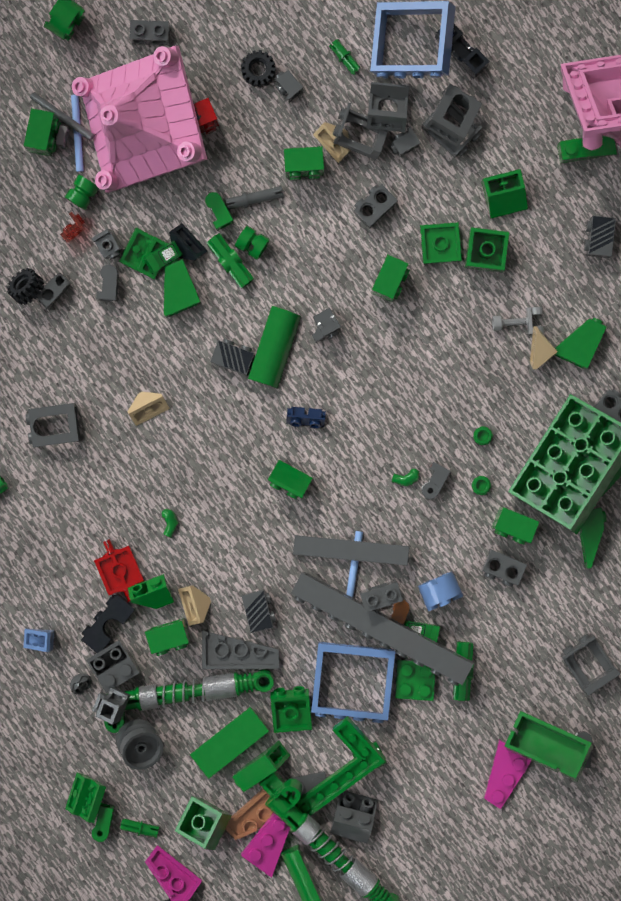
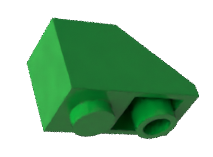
M164 574L128 588L130 600L134 604L158 609L174 603L172 591Z

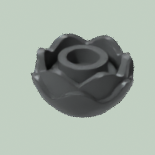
M84 673L77 674L70 682L71 692L76 695L83 694L85 689L91 687V677Z

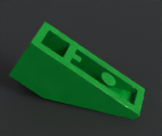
M602 136V146L596 150L585 148L583 146V138L560 141L557 144L560 164L617 155L615 140L607 136Z
M599 507L592 510L579 531L584 564L587 569L592 568L604 530V522H607L605 511H602V508Z

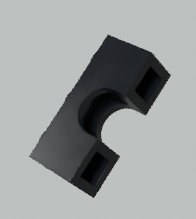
M454 24L451 56L475 79L488 67L490 61L477 47L474 49L463 37V32ZM440 29L436 32L435 39L438 42L440 39Z
M120 594L116 595V597L112 595L105 603L108 607L104 612L100 610L93 618L96 622L92 627L88 625L81 633L84 636L81 641L96 653L102 651L112 639L105 631L106 621L108 619H116L124 624L136 610V607Z

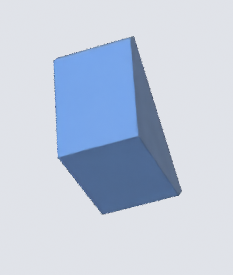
M24 630L23 648L43 652L53 650L54 630Z

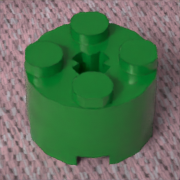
M58 0L50 11L51 19L49 22L45 21L44 28L62 40L66 39L69 41L74 35L75 25L80 26L84 20L85 10L73 0Z

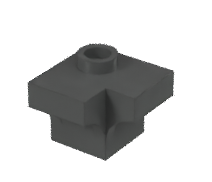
M330 307L313 316L317 329L312 337L316 343L327 336L331 339L339 334L338 330L341 329V326Z
M115 687L110 689L108 695L100 692L92 710L96 713L95 717L110 724L120 722L130 694Z

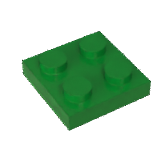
M459 222L420 225L423 264L462 261Z
M398 659L395 698L433 701L435 674L430 671L431 668L426 665L421 667L415 664L414 660Z

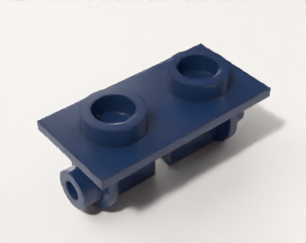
M293 406L287 408L286 424H290L293 427L309 426L313 429H319L325 425L326 411H322V409L309 408L308 414H304L305 408Z

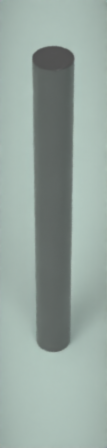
M33 92L30 99L47 111L55 113L61 121L90 141L94 138L92 132L37 93Z

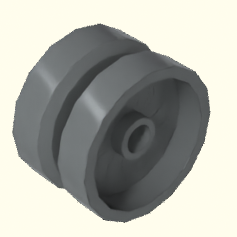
M142 719L129 721L119 729L116 735L115 744L125 764L130 768L136 770L147 769L159 761L163 753L161 738L149 721Z

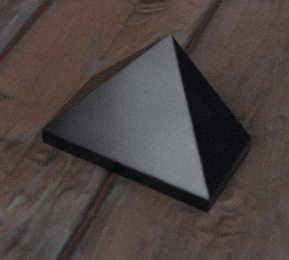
M182 223L169 232L171 242L175 241L182 253L178 258L196 261L207 252V249Z

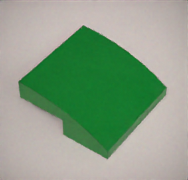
M135 227L118 262L155 279L158 271L152 273L143 257L168 243Z
M77 772L65 809L72 815L80 816L88 823H95L106 786L89 776Z

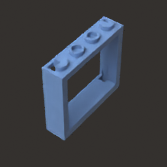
M449 1L377 2L370 71L376 74L377 77L385 79L388 76L401 79L406 78V76H412L413 78L449 76L456 6ZM442 14L437 65H382L387 15Z
M318 642L311 712L315 713V716L326 717V714H331L337 719H345L346 716L353 717V720L364 721L365 718L372 719V722L384 723V720L388 721L395 650ZM323 652L388 658L383 713L318 706Z

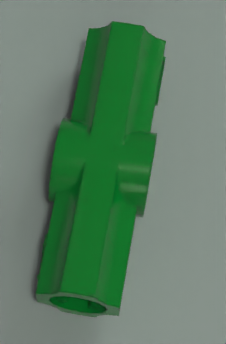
M220 233L206 242L218 258V262L232 276L241 289L254 280L251 273L242 264L241 258L233 248H230Z
M457 642L456 653L472 661L473 643ZM474 664L463 685L453 686V700L470 701Z

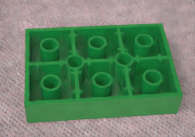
M570 394L508 492L577 535L621 466V422Z

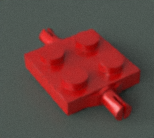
M109 539L103 542L107 553L103 557L94 560L108 595L124 592L128 602H130L128 588L144 581V577L130 545L122 549H114Z

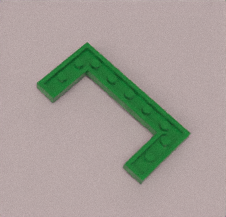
M348 716L335 725L332 731L356 757L300 797L295 806L301 812L309 814V816L379 767L386 760L385 756ZM275 771L260 781V785L271 796L285 780ZM288 792V795H287V797H286L288 800H289L290 792Z

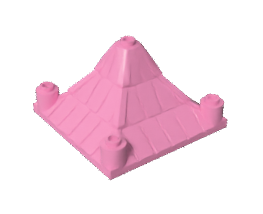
M175 45L170 48L161 46L155 50L154 54L91 78L77 77L73 81L72 91L76 96L83 98L90 129L94 134L93 141L101 171L95 177V183L99 189L105 190V193L114 192L208 160L179 46Z
M621 55L561 64L563 90L570 93L583 130V146L589 150L598 149L602 146V135L615 139L621 148Z

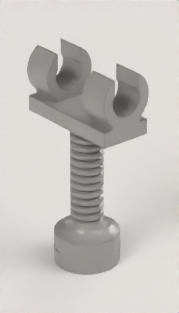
M542 307L526 308V318L502 319L501 316H492L493 331H501L504 326L527 325L528 335H531L533 333L532 315H542ZM537 326L544 333V326Z

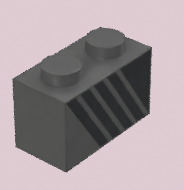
M592 216L590 220H587L586 232H589L588 240L585 239L584 251H587L586 256L612 257L616 218Z
M223 339V341L218 340L210 362L247 376L255 353L251 352L252 348L241 345V348L233 346L234 342Z
M262 589L242 594L241 597L250 632L254 633L273 628L276 618L274 611L270 612L268 604H271L269 592L265 593V590Z

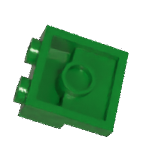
M296 686L293 690H285V688L280 687L270 692L274 733L312 730L309 689H305L303 686Z

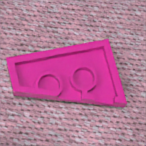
M500 739L484 796L485 800L499 809L502 808L532 762L507 750L505 743Z
M273 813L242 851L241 856L272 878L290 827Z
M158 845L145 861L171 901H189L202 882L200 878Z

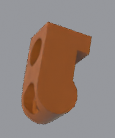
M403 599V601L392 605L393 612L390 617L401 624H404L409 612V604Z

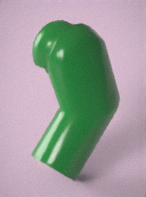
M411 469L405 476L394 473L391 482L408 487L419 480L420 473L417 469Z
M164 509L161 516L165 519L167 526L163 534L172 538L178 526V519L173 510Z

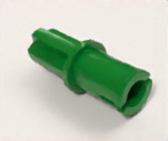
M339 39L334 40L329 45V48L339 58L338 61L342 62L351 74L354 75L360 70L359 64L351 56V51H347Z
M122 819L120 829L137 833V836L141 834L157 838L159 826L145 824L143 821L137 822Z

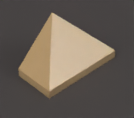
M324 122L313 135L339 163L351 150L333 143L335 136L332 134L335 125ZM343 128V135L349 138L348 132Z
M533 326L530 364L532 369H538L557 353V350L539 328Z
M140 392L127 412L137 426L170 408L162 394Z
M193 585L178 589L188 625L203 623L211 603L210 597Z

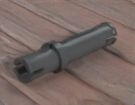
M278 186L249 194L244 192L240 196L225 198L226 204L234 202L227 205V209L230 210L242 206L247 208L251 204L284 198L283 193L275 194V192L283 191L282 187Z

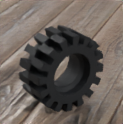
M254 50L251 54L248 53L246 58H243L241 72L248 84L250 83L254 87L266 86L275 77V62L267 52L263 53L262 50L256 52ZM256 62H262L266 66V71L261 76H256L251 72V67Z
M30 268L22 269L21 273L18 271L16 273L17 276H13V280L9 281L8 284L10 286H7L8 294L20 305H27L28 302H33V298L36 300L38 298L36 295H40V290L44 288L43 279Z

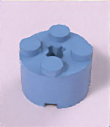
M452 571L418 586L428 611L438 608V604L442 607L451 603V598L454 601L463 597V593Z

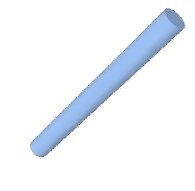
M71 95L72 119L81 125L79 96ZM73 129L76 172H83L82 137L80 133Z
M356 531L354 541L362 542L363 532ZM351 560L346 592L351 597H354L359 561Z

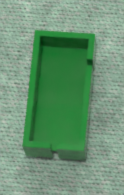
M520 711L513 726L518 731V734L511 730L505 743V748L557 773L560 770L562 775L578 782L594 747L593 744Z

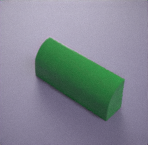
M275 306L271 307L248 377L249 380L278 389L301 319L300 315Z
M249 707L192 752L190 756L209 779L268 733L270 728L252 707Z
M299 844L281 851V856L301 900L324 901Z

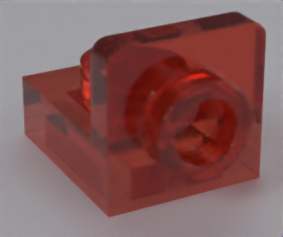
M70 212L69 215L75 223L65 226L62 230L63 233L60 234L67 243L85 230L83 226L85 221L79 214L74 215L73 212Z

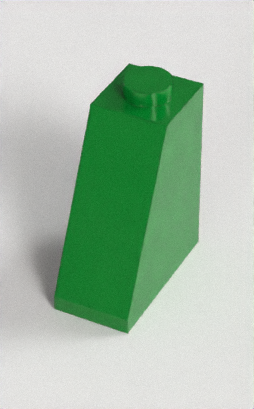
M177 258L168 263V266H165L164 315L166 318L201 304L183 259L179 261Z
M594 317L592 320H586L555 347L557 353L554 356L583 369H588L607 326L602 325L603 321Z
M278 740L239 769L232 778L235 780L236 785L245 792L277 771L290 754Z

